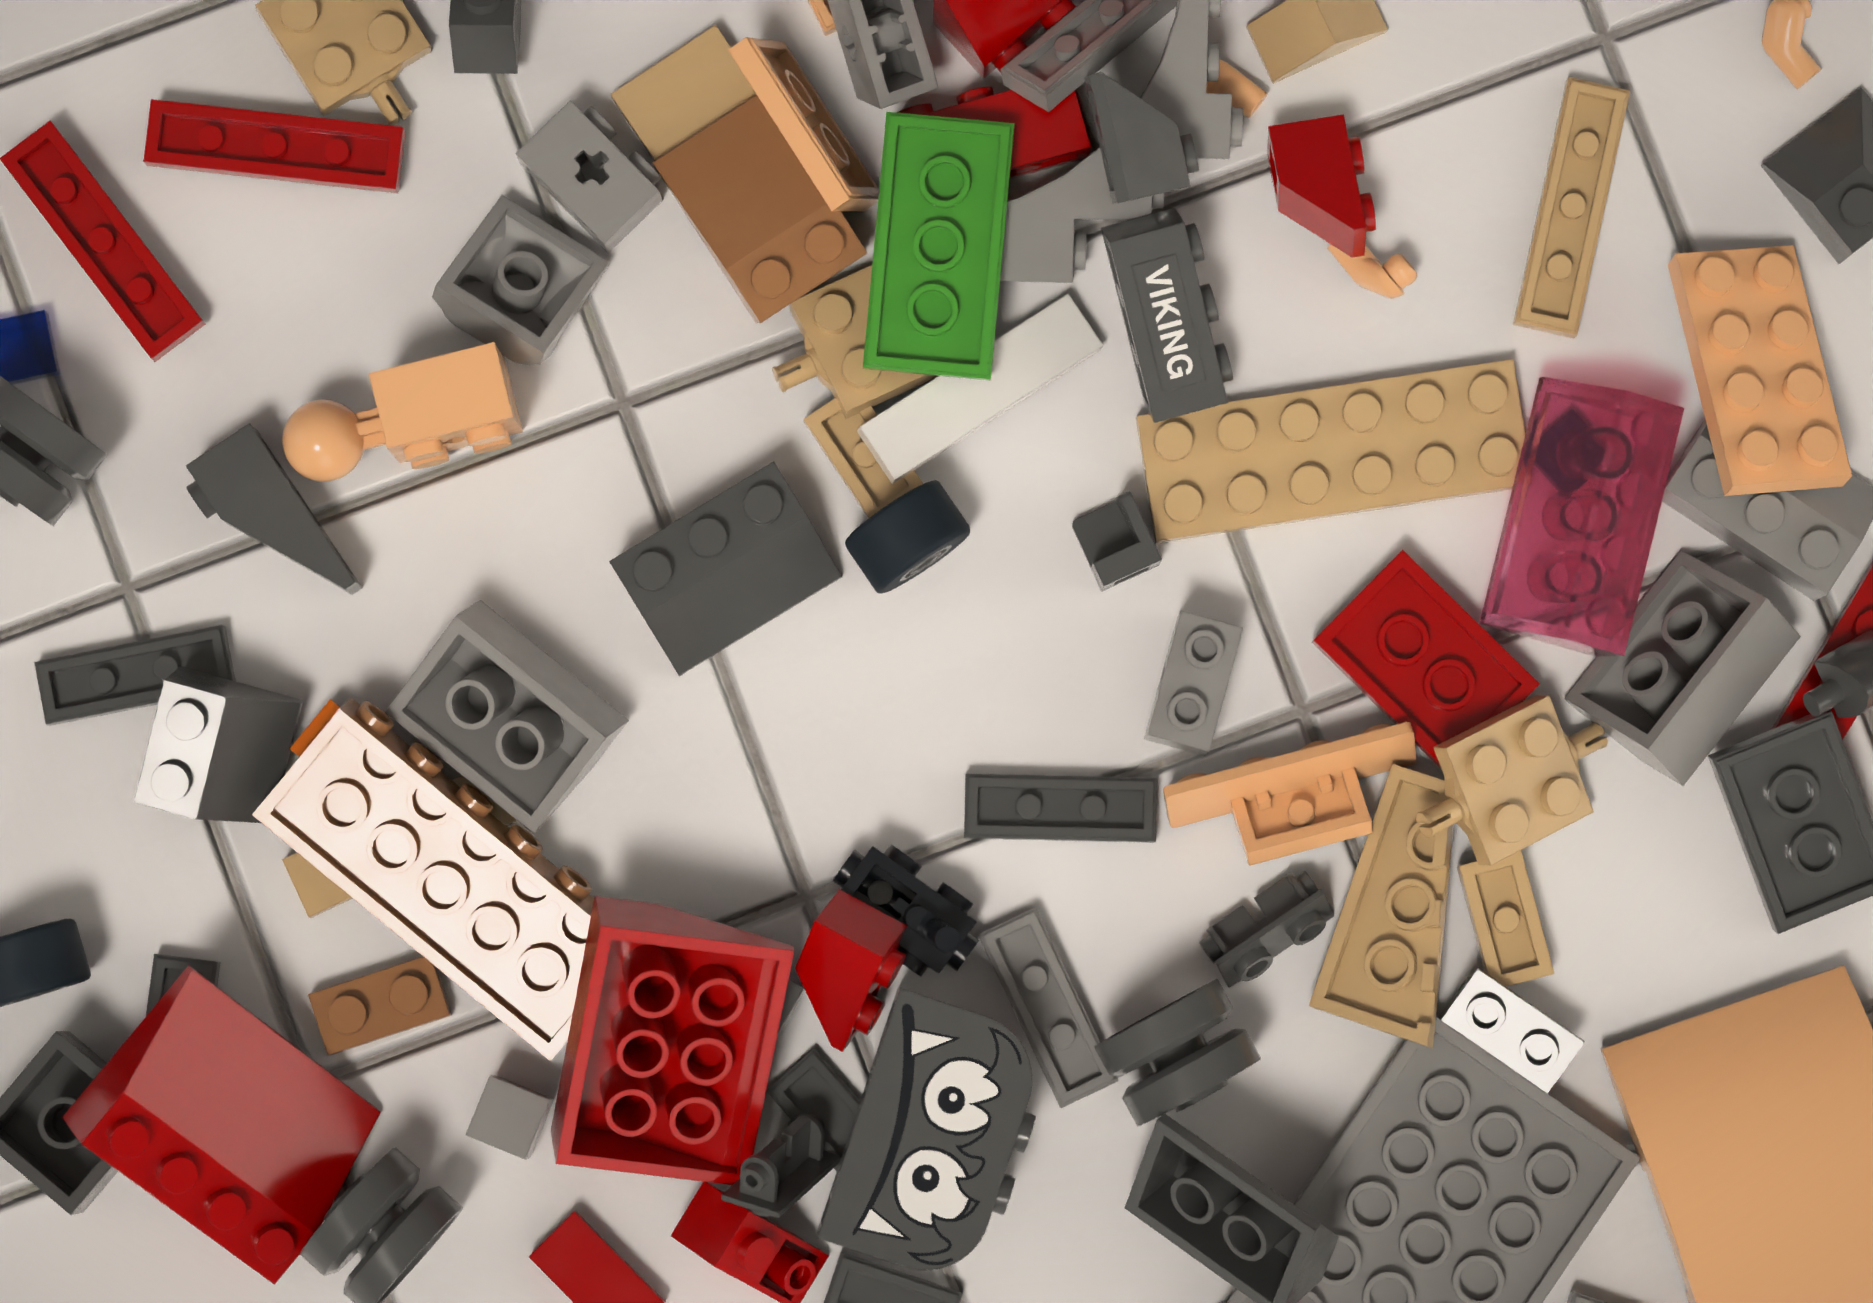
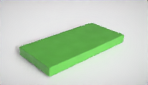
M886 112L863 369L991 381L1015 123Z

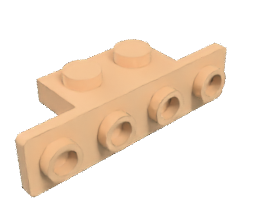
M1410 722L1396 725L1379 724L1366 729L1362 734L1332 742L1327 740L1314 741L1305 745L1300 750L1272 758L1254 757L1242 762L1238 767L1208 775L1204 773L1187 775L1176 783L1163 788L1170 827L1177 828L1233 813L1249 866L1373 833L1372 821L1358 779L1390 771L1392 764L1406 767L1416 763L1414 732Z

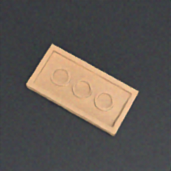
M1794 245L1676 253L1668 263V268L1724 496L1843 487L1852 477V472Z

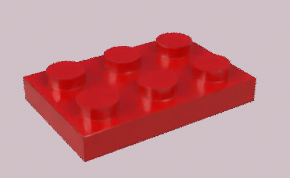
M1404 550L1312 641L1395 724L1410 722L1414 732L1415 744L1440 769L1441 766L1433 747L1523 702L1540 685Z

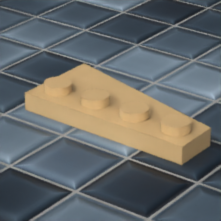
M1392 764L1372 821L1373 833L1368 834L1309 1006L1433 1049L1454 825L1434 834L1433 837H1426L1419 829V826L1425 823H1417L1416 814L1446 800L1445 780Z

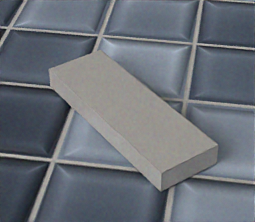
M1084 0L1000 69L1003 85L1049 112L1085 82L1084 78L1098 72L1173 10L1177 5V0Z
M1034 907L978 934L1059 1107L1063 1108L1118 1082L1117 1076L1109 1075L1094 1048L1095 1045L1100 1043V1040L1037 908Z

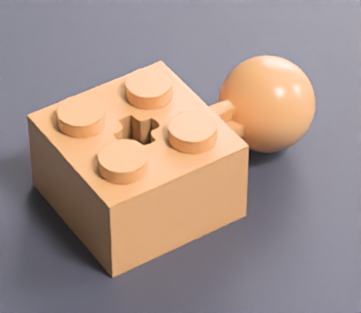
M495 342L368 373L377 408L354 413L345 405L332 400L308 402L299 407L289 417L284 427L282 444L285 456L294 470L308 479L328 482L349 474L361 460L364 450L386 445L387 449L400 463L411 462L412 469H422L449 461L448 451L473 446L474 453L479 454L508 447L511 445L510 435L522 433L523 429L505 358Z

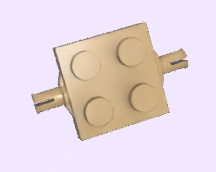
M262 0L255 4L257 13L323 116L350 100L372 96L386 118L388 125L393 126L399 123V117L389 101L396 109L402 121L412 113L392 82L395 81L405 67L431 52V45L402 0Z
M872 265L802 296L790 304V312L804 337L805 354L777 367H772L775 380L779 382V388L783 393L798 384L817 377L837 399L845 419L938 376L863 369Z
M1535 695L1433 747L1445 777L1446 800L1416 814V822L1425 823L1419 826L1420 831L1430 838L1456 823L1468 836L1478 864L1492 866L1593 813V808L1579 774L1578 760L1607 746V737H1599L1605 734L1603 728L1594 722L1588 727L1567 736L1562 730L1550 695Z

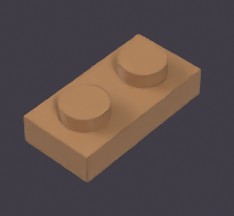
M420 957L308 994L327 1056L452 1016L437 967L425 957Z

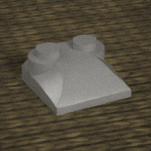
M502 195L437 282L432 298L453 325L484 344L495 342L504 357L523 365H540L555 350L559 337L607 269L609 261Z

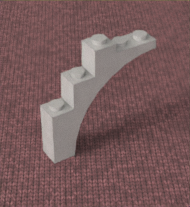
M1177 0L1175 18L1160 63L1140 98L1176 122L1179 136L1191 133L1197 158L1229 159L1230 146H1242L1243 108H1232V94L1206 93L1207 81L1218 82L1219 43H1208V17H1220L1221 0ZM1099 147L1065 175L1020 198L1007 201L1000 281L1073 283V270H1085L1086 232H1074L1075 219L1131 220L1152 214V208L1164 207V193L1112 204Z

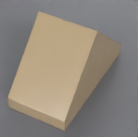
M1286 0L1249 23L1246 27L1273 84L1384 34L1388 30L1374 0Z

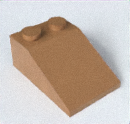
M757 95L652 162L756 323H762L867 254V251L842 212L831 211Z

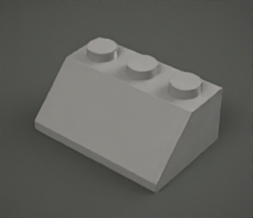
M1704 420L1655 495L1656 498L1813 601L1829 593L1863 541L1873 520V487L1852 474V477L1843 487L1724 496L1706 420Z
M1681 550L1564 699L1591 722L1598 723L1605 733L1642 762L1684 786L1801 636L1767 597Z
M482 600L455 616L385 711L387 715L532 833L539 830L591 771L629 721Z

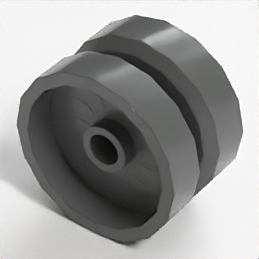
M0 376V496L15 507L20 503L38 517L54 526L73 500L69 490L45 472L46 468L52 462L76 480H89L108 454Z
M1218 979L1175 1000L1094 1046L1109 1075L1123 1076L1147 1063L1151 1066L1153 1072L1128 1086L1122 1097L1137 1126L1143 1125L1173 1109L1179 1112L1228 1085L1227 1080L1261 1060L1257 1049L1244 1029H1232L1206 1042L1202 1033L1227 1019L1233 1008Z
M393 1148L366 1175L362 1174L341 1195L324 1216L323 1220L325 1221L300 1253L323 1276L341 1270L358 1252L364 1257L350 1273L344 1285L343 1294L354 1303H382L428 1253L463 1210V1207L440 1186L425 1190L404 1210L400 1204L419 1181L420 1169L397 1148Z

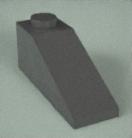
M250 423L186 465V468L195 480L186 488L207 519L217 513L220 519L231 527L352 595L363 588L258 430Z

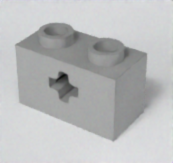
M828 0L857 99L883 109L939 88L913 0Z
M570 100L515 154L523 168L609 253L662 202L660 191L654 186L661 177L639 153L634 151L627 158L610 141L617 132L597 110L590 106L582 113ZM586 161L595 167L606 162L603 169L607 180L602 185L593 179L582 184L585 177L581 166Z
M1184 611L1179 613L1146 729L1145 740L1203 756L1210 752L1241 638L1242 627Z

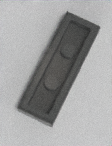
M224 625L34 662L45 723L48 726L158 705L164 679L180 666L236 681L226 627Z
M965 774L964 839L1156 842L1157 778Z

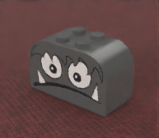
M897 988L817 1230L818 1239L914 1270L945 1268L962 1260L973 1251L985 1234L992 1212L1004 1215L1015 1183V1178L1005 1173L1012 1150L1025 1152L1036 1118L1035 1115L1025 1112L1032 1089L1030 1060L1022 1043L1010 1029L989 1017L902 988Z

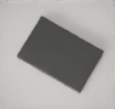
M1831 710L1824 712L1818 717L1812 714L1806 715L1708 755L1770 924L1777 934L1873 896V821Z

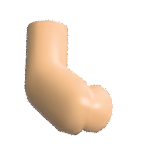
M1333 245L1327 247L1356 284L1387 298L1393 299L1405 294L1402 289L1412 284L1417 278V272L1402 254L1393 255L1389 258L1388 262L1386 261L1382 265L1366 245L1365 255L1353 258Z

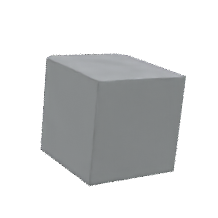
M490 1075L465 1135L522 1159H529L554 1099L497 1075Z

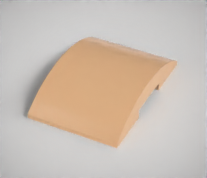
M1844 965L1601 1048L1637 1156L1641 1158L1639 1161L1642 1170L1648 1176L1687 1288L1685 1293L1689 1303H1873V1028Z

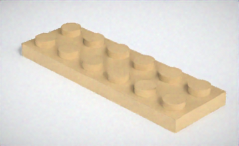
M1513 359L1231 401L1156 423L1153 422L1149 414L1136 417L1155 543L1531 487L1534 484Z

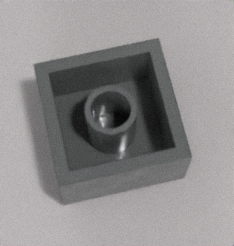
M56 1031L0 1097V1156L68 1214L75 1215L84 1213L118 1172L114 1167L83 1146L62 1118L107 1063L70 1031Z

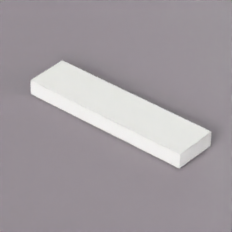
M1067 294L995 340L991 381L938 376L861 425L857 433L893 484L1102 349L1103 344L1070 295Z

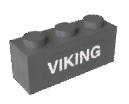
M1171 208L1101 227L1144 405L1153 422L1164 421L1228 403L1223 383L1233 380V372L1224 343L1214 345L1209 323L1218 321L1219 315L1210 284H1199L1194 263L1204 261L1205 259L1195 223L1185 225L1177 210Z

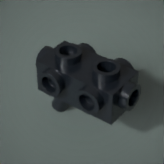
M892 844L884 854L874 846L871 847L865 857L854 850L834 877L833 882L839 885L842 891L907 925L897 949L906 954L903 965L920 977H922L928 967L937 974H940L946 964L955 971H958L979 942L976 937L970 934L977 921L967 915L974 904L944 882L934 891L915 876L922 866ZM877 880L888 882L893 889L891 900L883 905L873 903L868 897L869 886Z

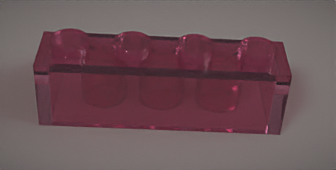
M1548 377L1539 378L1479 624L1591 656H1625L1684 412L1683 407L1627 390Z

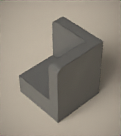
M1130 491L1119 495L1115 502L1079 517L1072 523V529L1101 592L1159 566L1162 561Z

